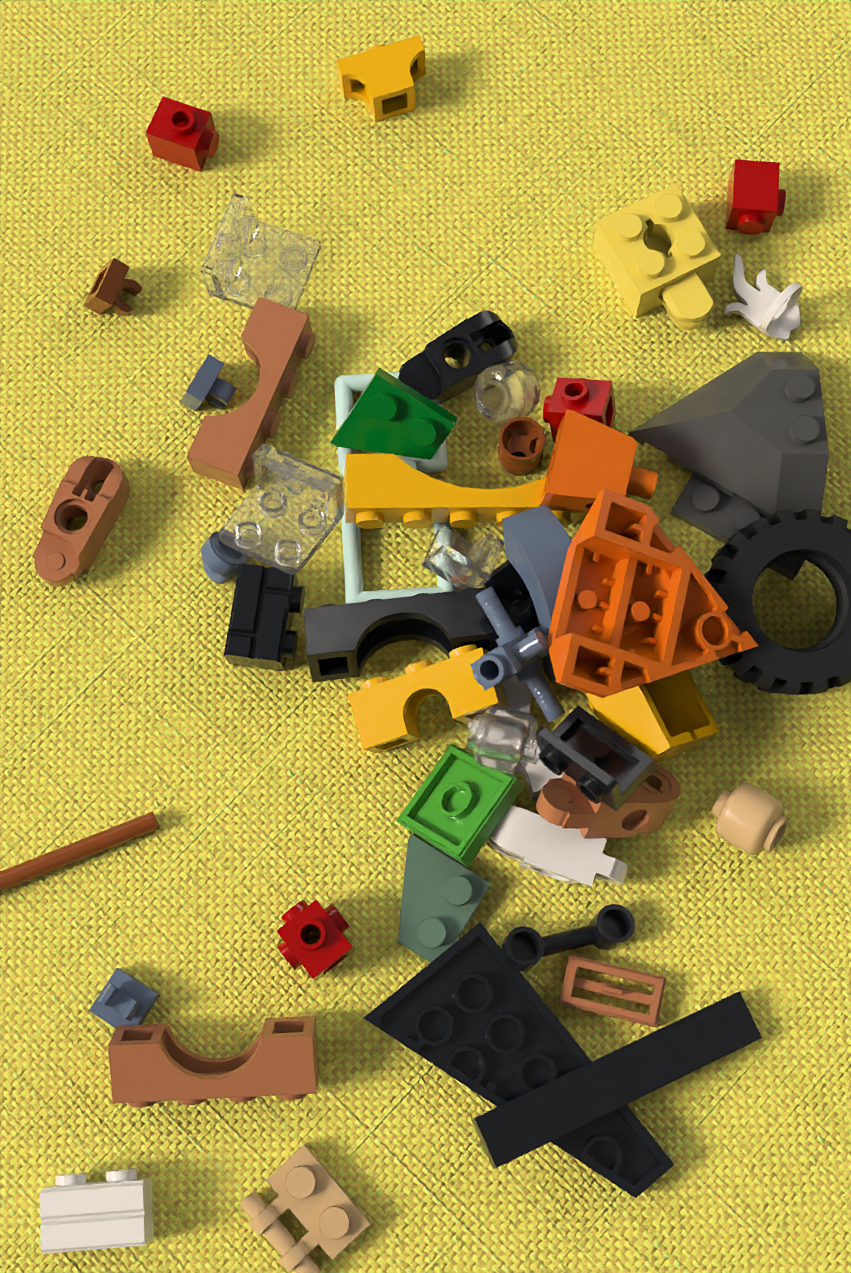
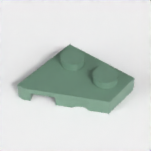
M411 834L407 842L398 942L431 963L458 940L491 886V883Z

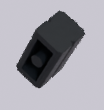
M239 564L224 656L229 664L284 671L286 658H295L298 631L291 630L293 614L302 613L305 599V586L298 585L299 581L295 571L284 568H266L260 565Z

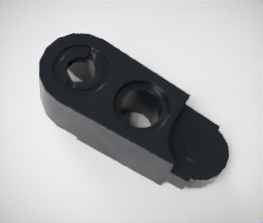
M489 310L478 312L428 343L424 351L402 364L397 379L432 402L440 405L499 374L512 359L517 350L518 343L512 330L500 319L497 313L495 314ZM483 343H487L492 349L484 351L481 346ZM445 358L457 360L462 368L451 367Z

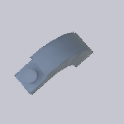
M545 504L503 518L502 522L506 558L523 579L534 603L540 629L548 636L567 550L572 541L560 521ZM549 654L543 658V665L545 667L543 670L551 682H554L556 678Z

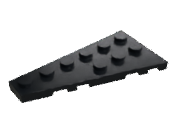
M478 923L364 1017L365 1020L497 1107L591 1062L590 1058L521 972L513 969L506 962L501 947L481 923ZM627 1105L551 1141V1143L634 1198L642 1194L675 1165Z

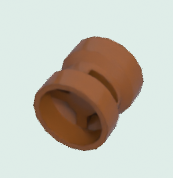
M516 417L509 420L502 427L499 433L498 460L505 471L515 476H526L533 473L540 466L545 445V434L542 427L535 420L527 417Z

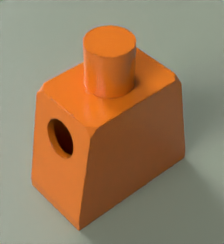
M567 409L558 427L539 506L546 504L550 510L588 514L599 492L603 489L622 496L629 494L650 500L656 487L658 472L632 466L637 448V441L634 438Z

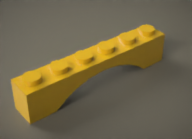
M346 454L344 467L345 523H356L357 527L364 529L380 528L385 523H403L407 528L417 529L428 527L432 522H450V525L455 528L474 527L478 525V522H497V526L503 527V518L539 507L546 477L517 487L498 489L468 488L436 480L412 468L395 454ZM551 510L563 527L568 526L571 522L584 521L587 515Z

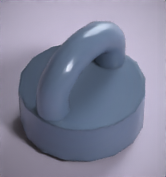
M214 532L201 546L204 570L210 580L217 584H224L229 578L236 577L239 564H248L249 557L246 548L235 536L229 533Z

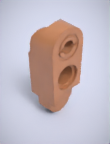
M87 455L86 457L77 458L69 466L64 480H61L40 528L43 530V534L32 556L35 559L34 563L37 573L49 585L57 587L68 585L75 578L79 579L84 569L87 572L89 571L128 501L130 493L129 480L119 464L108 458ZM104 482L99 493H95L94 486ZM79 516L88 517L86 524L81 529L76 531L69 530V525L73 519Z
M655 764L656 769L615 811L603 801L595 804L587 799L577 788L576 781L564 773L562 778L549 779L543 786L537 799L536 808L542 818L549 823L561 826L563 829L578 828L584 839L634 837L635 834H649L662 827L680 795V785L671 772Z

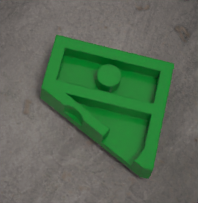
M379 367L334 434L331 443L336 447L431 460L456 425L457 417Z

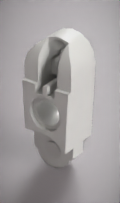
M511 805L488 838L495 851L505 857L520 861L519 867L570 885L579 883L592 886L594 878L623 885L629 865L602 854L607 839H584L577 828L563 829L561 826L549 823L539 814Z

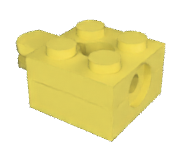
M677 183L597 221L593 248L635 318L663 305L674 324L681 330H693L705 324L713 307V297L705 284L713 281L721 255Z

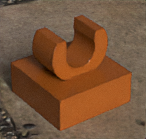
M113 258L101 267L83 306L97 314L110 307L117 315L126 316L131 313L133 307L121 300L120 292L126 291L136 296L141 292L142 287L135 280L124 279L130 267Z

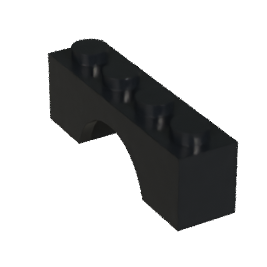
M489 587L464 588L459 591L434 594L419 593L409 597L371 599L366 602L341 605L326 604L316 608L303 609L306 652L312 682L360 677L365 663L376 651L398 641L414 640L431 644L440 649L449 659L450 651L466 645L474 644L477 646V649L482 647L489 652L498 647L495 640L499 636L475 595Z

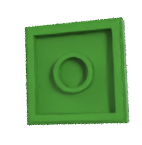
M451 743L401 813L397 822L408 831L469 867L525 786L514 776Z

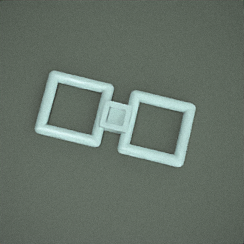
M387 372L395 378L399 376V372ZM375 373L341 375L336 378L334 389L337 430L353 407V393L363 392ZM444 403L440 404L439 406L444 409ZM446 439L431 460L407 456L399 458L424 474L443 472L448 466ZM338 447V466L342 477H344L346 454H356V449ZM345 505L341 510L346 604L366 602L371 599L409 597L419 593L434 594L457 591L453 530L450 522H434L437 587L364 591L360 528L356 526V523H345Z

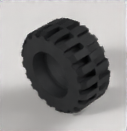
M806 508L800 512H793L792 509L777 511L770 516L761 517L740 529L728 538L729 541L723 547L717 550L711 559L713 564L710 570L704 573V577L729 607L725 612L741 632L748 631L759 645L718 659L722 665H728L735 671L733 676L744 683L758 686V690L785 695L828 692L830 688L842 687L851 682V530L846 528L848 520L835 514L827 518L821 516V510ZM797 558L814 564L827 576L836 596V616L830 632L817 644L803 649L787 648L771 641L759 627L753 612L752 596L758 577L771 564L783 559Z

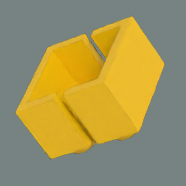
M688 670L605 698L586 693L593 714L606 726L653 758L655 763L678 756L720 732Z

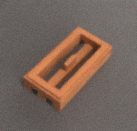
M568 955L558 1004L654 1028L657 1027L666 983L665 977ZM581 968L654 986L653 993L648 995L575 977L576 970ZM575 987L649 1005V1012L647 1015L571 996L572 989Z

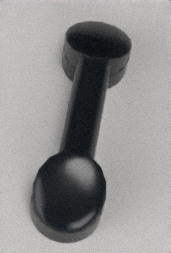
M610 904L603 907L587 926L543 937L530 927H517L503 940L502 954L506 962L513 969L526 972L531 970L542 957L593 944L603 950L616 949L633 935L635 921L632 914L625 907L618 904Z

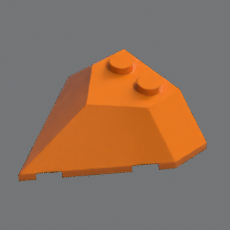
M606 489L599 492L568 547L548 632V651L558 684L605 698L759 645L748 631L741 632L725 612L729 607L680 545L674 547L657 525L660 519L649 505Z

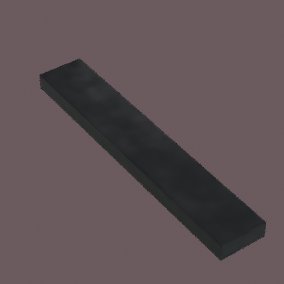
M739 991L471 1120L490 1164L495 1169L761 1039L762 1036Z

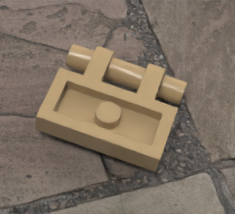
M306 1143L266 1179L268 1184L278 1194L274 1201L267 1206L254 1190L239 1204L252 1220L249 1223L250 1227L258 1236L263 1233L282 1256L278 1261L287 1272L293 1269L295 1273H319L321 1270L308 1256L318 1244L333 1260L371 1224L370 1219ZM288 1208L308 1231L298 1242L278 1219Z

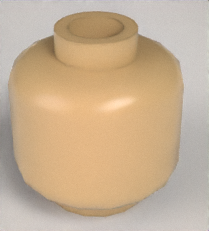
M748 782L742 783L733 792L728 789L723 790L712 809V814L718 817L716 821L717 835L750 855H758L763 850L773 851L780 842L789 823V818L784 816V803Z

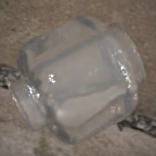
M507 361L486 368L478 375L473 388L475 407L481 416L489 422L499 425L506 424L509 420L516 417H527L537 407L541 394L539 379L534 371L526 364L517 361Z
M493 705L485 713L478 712L474 717L468 733L467 747L473 750L474 759L480 766L515 776L522 773L528 763L536 764L539 760L538 754L540 750L535 733L538 731L537 721L529 713L503 705Z

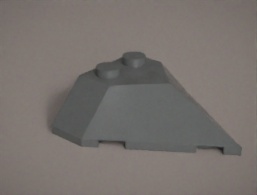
M756 352L633 429L628 434L638 443L644 445L647 442L668 454L667 460L732 497L733 493L759 507L757 512L765 517L777 511L792 509L793 512H800L806 508L822 511L829 449L819 369L802 352Z

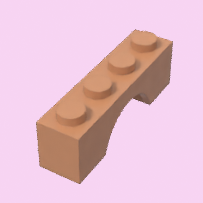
M258 297L241 334L246 354L260 368L258 386L252 397L237 410L223 415L204 416L186 456L193 472L243 491L249 478L255 479L261 469L264 458L261 450L267 437L272 439L275 436L281 421V413L278 411L284 398L290 399L299 378V374L296 373L302 358L306 360L309 358L316 340V334L312 332L309 314Z
M316 1016L266 1018L263 1028L254 1043L239 1054L226 1058H207L187 1050L174 1037L167 1023L117 1026L108 1044L113 1104L128 1103L132 1107L141 1108L151 1106L157 1101L178 1100L179 1103L184 1105H196L205 1102L207 1099L228 1098L230 1101L242 1103L252 1101L258 1096H279L285 1100H297L308 1094H316L319 1058Z

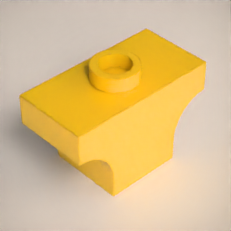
M420 35L388 45H376L365 52L336 60L339 85L344 99L354 98L365 102L371 109L375 122L416 110L414 82L421 76L426 75L425 49Z

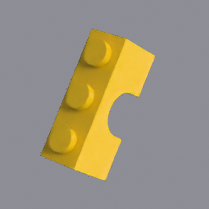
M474 644L466 645L450 651V659L433 664L431 660L417 662L404 669L405 675L390 680L388 676H380L361 683L362 690L348 694L363 750L379 754L420 740L421 735L417 725L418 709L424 700L436 694H443L445 696L453 719L465 724L510 709L502 683L485 691L483 686L478 684L474 678L473 669L470 664L480 659L489 651L482 647L477 649V646Z

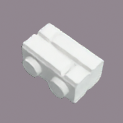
M137 1168L106 1171V1181L87 1182L86 1172L55 1175L56 1185L41 1188L40 1218L42 1223L40 1225L42 1254L146 1246L153 1241L151 1177L137 1178Z

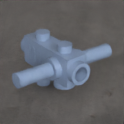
M492 586L475 595L499 636L495 640L498 644L497 648L470 664L475 680L486 691L516 675L519 682L525 681L548 722L564 714L563 707L541 671L545 667L540 659L549 655L548 636L538 627L526 634L521 626L516 628Z

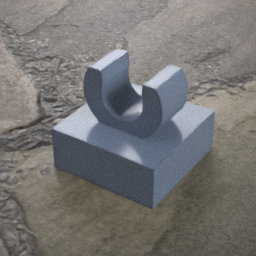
M208 354L180 403L196 411L204 399H206L215 407L223 410L236 391L234 386L217 378L224 363Z
M116 968L89 1011L115 1028L121 1025H141L161 994L121 968Z

